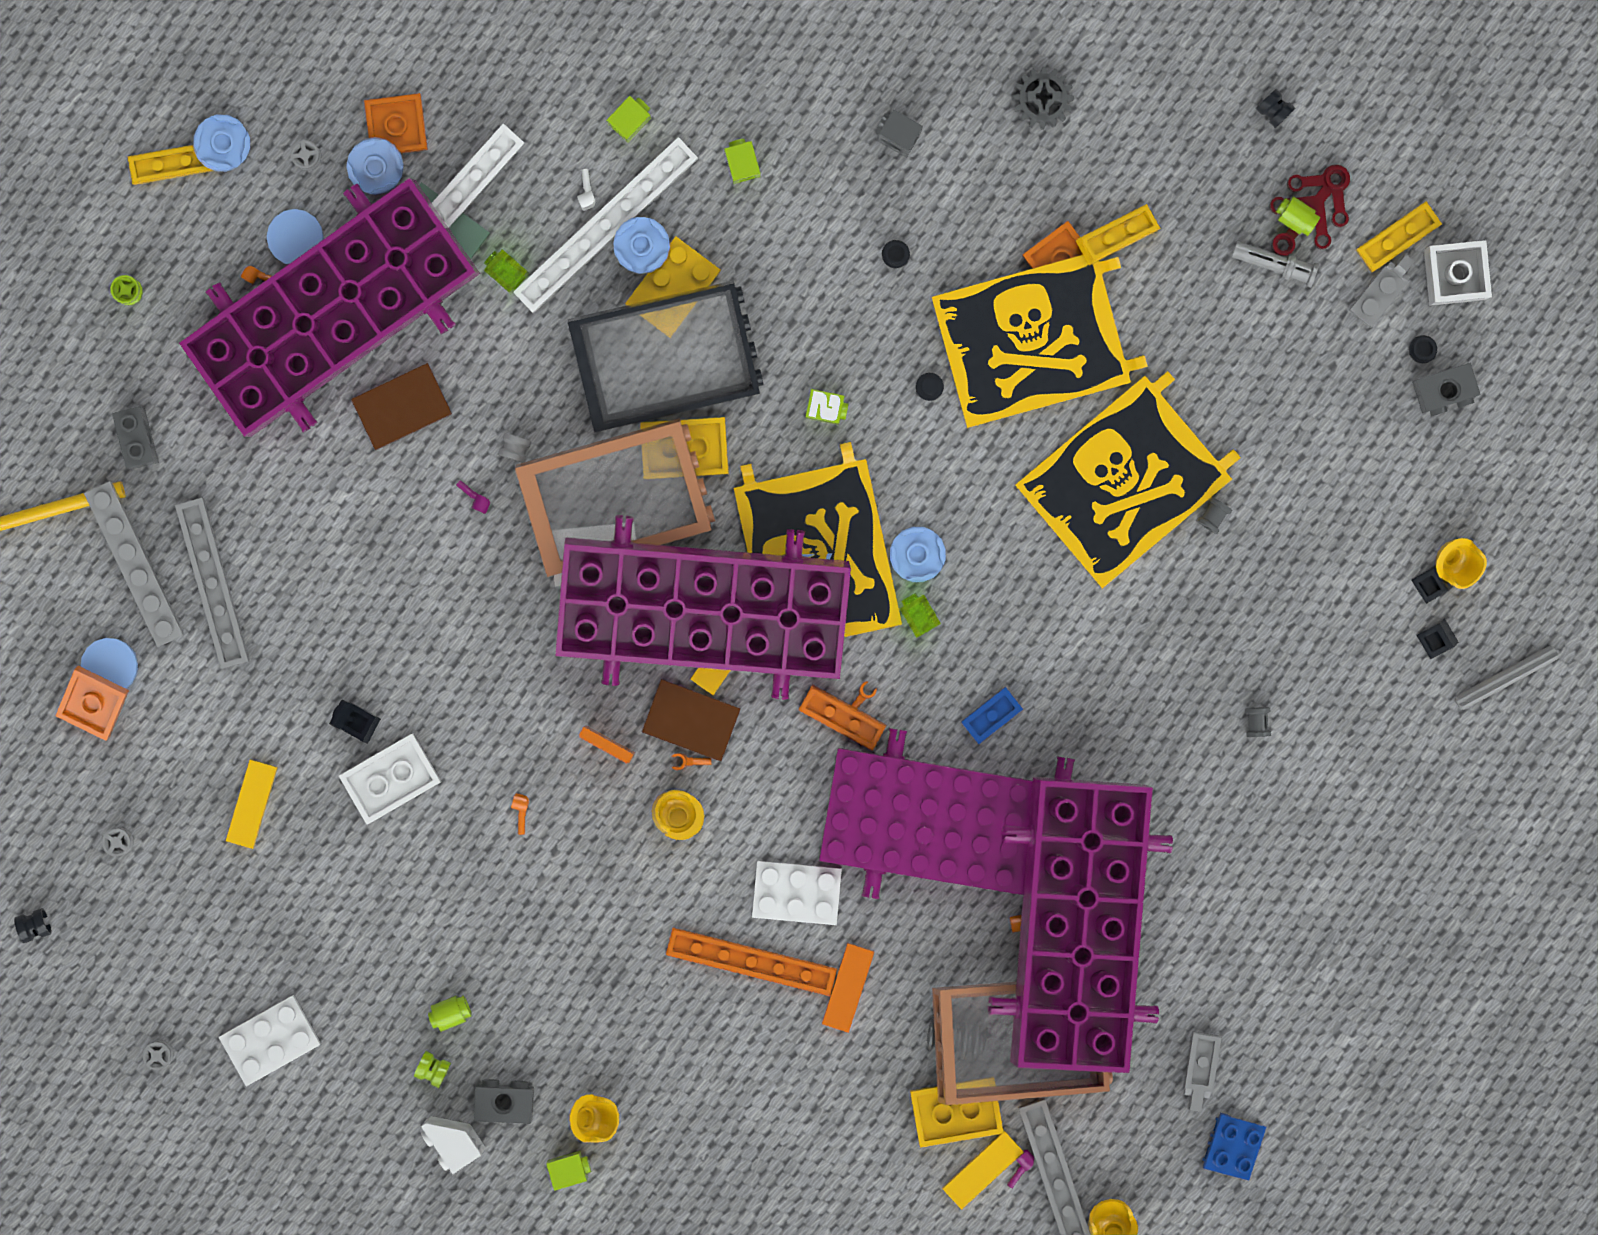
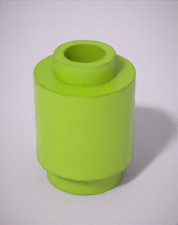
M1294 196L1290 200L1284 198L1276 210V213L1280 214L1277 219L1298 234L1303 233L1306 236L1312 232L1320 219L1315 214L1316 211Z
M464 995L461 997L453 996L431 1005L432 1011L428 1013L432 1027L434 1029L438 1027L441 1032L465 1023L467 1018L472 1017L469 1004Z

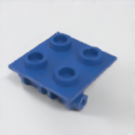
M1220 1112L1219 1117L1215 1118L1216 1124L1213 1130L1215 1132L1210 1134L1213 1137L1212 1141L1207 1143L1210 1147L1207 1148L1206 1155L1202 1158L1204 1161L1203 1168L1249 1181L1266 1127L1233 1118L1228 1114Z

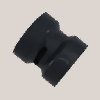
M1275 89L1255 109L1261 115L1266 114L1269 118V123L1276 128L1296 108L1290 102L1283 101L1282 94Z
M43 908L33 911L32 915L29 916L23 914L14 917L15 928L23 944L33 941L36 936L45 937L52 934L50 924H44L43 918H46L47 914Z

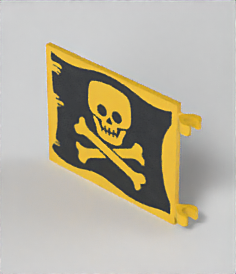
M1080 255L932 297L967 428L1131 383L1130 371L1148 367L1144 355L1125 360L1102 276L1104 272L1121 268L1119 257L1101 262L1097 261L1089 265L1084 255Z
M1168 371L1154 383H1151L1146 376L1141 378L1015 485L1102 589L1228 484L1232 478L1226 471L1241 458L1233 449L1217 461L1161 395V391L1175 380Z
M851 442L840 444L843 464L757 483L754 478L752 464L740 466L744 485L735 487L734 493L748 553L783 555L786 549V531L794 529V541H796L797 530H802L805 532L802 554H814L808 558L826 559L827 554L832 553L830 559L844 560L850 563L851 573L844 637L902 625L867 460H855Z

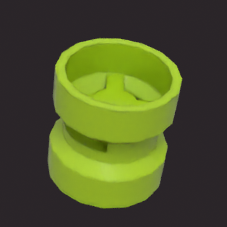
M128 275L116 277L110 287L113 298L127 306L138 303L143 295L141 283Z
M425 1051L414 1073V1077L420 1080H429L432 1086L440 1088L451 1063L444 1059L437 1060L434 1054Z

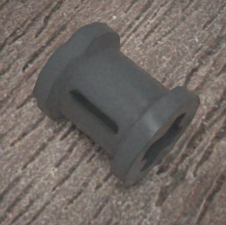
M1211 497L1209 500L1210 505L1203 516L1198 517L1196 521L1209 531L1218 534L1220 531L1218 527L1233 510L1216 498Z
M1270 707L1245 708V713L1248 714L1249 731L1246 732V737L1271 736V731L1268 730Z

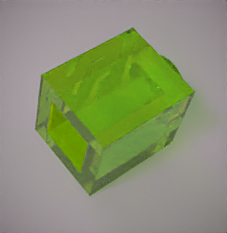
M503 249L499 253L496 251L491 253L484 262L487 266L484 272L510 295L529 275V272Z
M914 593L901 601L904 606L899 608L915 638L941 624L924 594L918 597Z

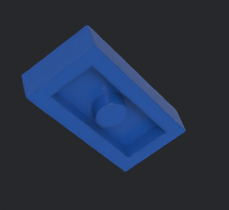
M1004 687L962 720L961 723L975 741L980 744L1022 711L1023 708L1009 690Z

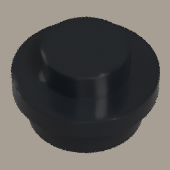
M892 240L885 244L882 249V259L888 267L897 269L907 264L910 251L904 242Z
M1427 335L1417 336L1409 344V355L1417 363H1428L1437 354L1436 342Z
M925 373L918 378L915 388L921 399L933 401L938 399L943 393L944 383L937 374Z

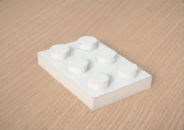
M414 733L339 775L367 825L441 783Z
M757 861L752 918L837 925L842 868Z
M294 995L219 1036L245 1086L252 1084L321 1045Z

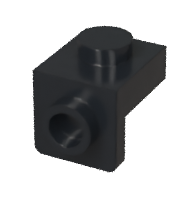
M341 700L334 709L329 724L368 744L381 718L356 704Z

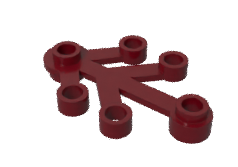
M1341 165L1327 167L1322 175L1305 177L1293 175L1287 181V187L1292 192H1299L1303 187L1322 186L1315 196L1297 197V199L1316 211L1315 214L1320 217L1315 226L1316 237H1314V245L1321 250L1328 248L1331 244V236L1327 231L1324 204L1331 194L1334 206V213L1331 216L1332 224L1335 227L1341 228L1349 221V215L1345 212L1343 190L1350 183V174ZM1332 174L1340 176L1341 181L1339 184L1331 182ZM1294 178L1299 179L1301 182V186L1298 189L1291 186V181ZM1275 197L1271 200V205H1269L1271 212L1278 214L1273 207V203L1277 200L1282 202L1284 198ZM1336 214L1344 215L1345 222L1343 224L1335 221ZM1290 228L1286 233L1278 234L1272 241L1273 252L1283 257L1291 254L1295 249V239L1299 234ZM1319 236L1327 238L1328 242L1325 246L1318 244ZM1280 240H1285L1288 243L1286 250L1278 248Z

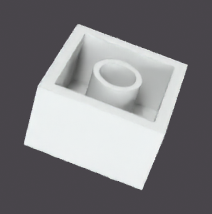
M1486 240L1434 245L1424 249L1429 306L1481 301L1492 297Z

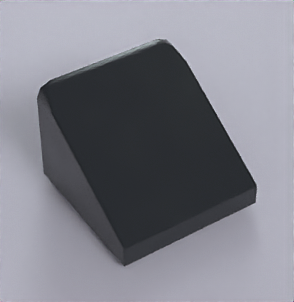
M1436 564L1411 580L1426 604L1454 587L1439 577Z
M1445 618L1416 635L1430 660L1454 648L1459 643Z

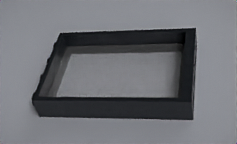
M733 280L568 319L570 335L594 433L760 394L759 386H763L764 383L761 370H755L752 359L758 357L754 341L748 342L746 331H750L751 327L748 314L742 315L740 304L745 303L741 286L735 287Z

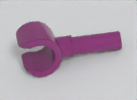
M460 480L456 486L469 497L475 499L471 508L486 514L490 506L489 499L473 491Z
M1027 1149L1016 1159L1021 1166L1007 1184L1012 1189L1022 1174L1032 1168L1034 1164V1156Z

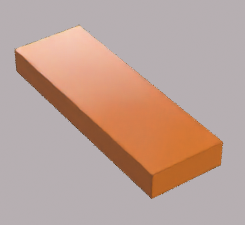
M813 684L798 709L872 751L887 726Z
M847 943L822 1021L823 1025L849 1033L875 951Z

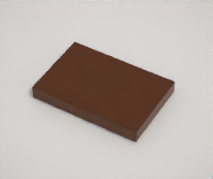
M429 363L351 399L376 451L452 415Z
M661 679L642 733L722 761L741 708Z

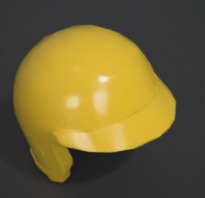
M1467 538L1446 542L1439 549L1436 556V569L1439 577L1460 589L1468 588L1476 583L1483 575L1487 565L1484 553L1473 541Z
M670 790L662 793L654 801L651 810L652 819L656 827L666 837L675 840L689 839L696 835L703 826L705 815L701 803L685 791Z
M593 1094L580 1097L570 1112L571 1130L576 1138L584 1143H599L610 1140L616 1133L619 1125L617 1106L610 1099Z
M1107 1199L1101 1201L1090 1212L1088 1226L1091 1235L1138 1234L1137 1221L1130 1207L1121 1200Z

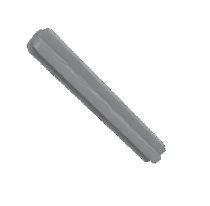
M1548 646L1455 697L1456 704L1461 710H1465L1556 661L1559 658L1556 649L1553 646Z

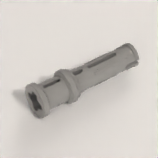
M1240 241L1236 242L1231 257L1281 273L1282 277L1286 280L1292 278L1304 282L1310 288L1313 285L1319 267L1318 263L1312 265L1297 260L1294 255L1286 258L1241 243Z

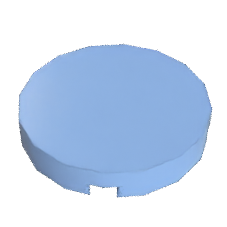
M216 114L205 119L197 127L193 136V149L197 159L205 167L214 171L227 172L237 168L245 161L250 150V136L238 119L229 115Z
M373 137L364 139L353 147L348 156L346 168L349 179L354 185L359 184L361 190L368 194L378 195L387 193L396 187L402 177L404 164L402 155L394 144L386 139Z
M298 209L286 210L277 215L270 223L267 232L268 248L275 258L287 265L324 239L322 227L318 220L308 212Z
M635 217L624 222L617 230L613 243L614 254L619 263L628 271L638 274L651 273L660 268L666 261L670 250L669 236L664 227L656 220L646 217Z
M910 527L901 531L894 538L890 548V562L894 571L901 578L910 582H925L934 578L941 571L946 560V549L942 539L934 531L925 527Z
M104 638L97 640L86 648L81 658V667L124 688H128L137 676L138 662L136 654L127 643L120 639Z

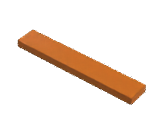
M674 927L672 928L666 952L667 956L826 996H831L837 968Z

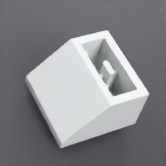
M430 1116L421 1126L424 1130L421 1132L424 1141L429 1147L432 1145L439 1153L436 1156L438 1162L445 1171L449 1169L452 1174L480 1157L486 1148L470 1124Z

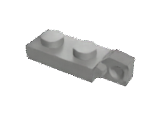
M1406 254L1397 265L1389 262L1387 266L1382 268L1349 311L1372 328L1407 285L1406 282L1410 279V276L1406 272L1415 261Z
M1192 1031L1184 1081V1095H1190L1188 1106L1190 1111L1201 1112L1203 1098L1210 1099L1211 1092L1213 1093L1222 1037L1220 1035Z

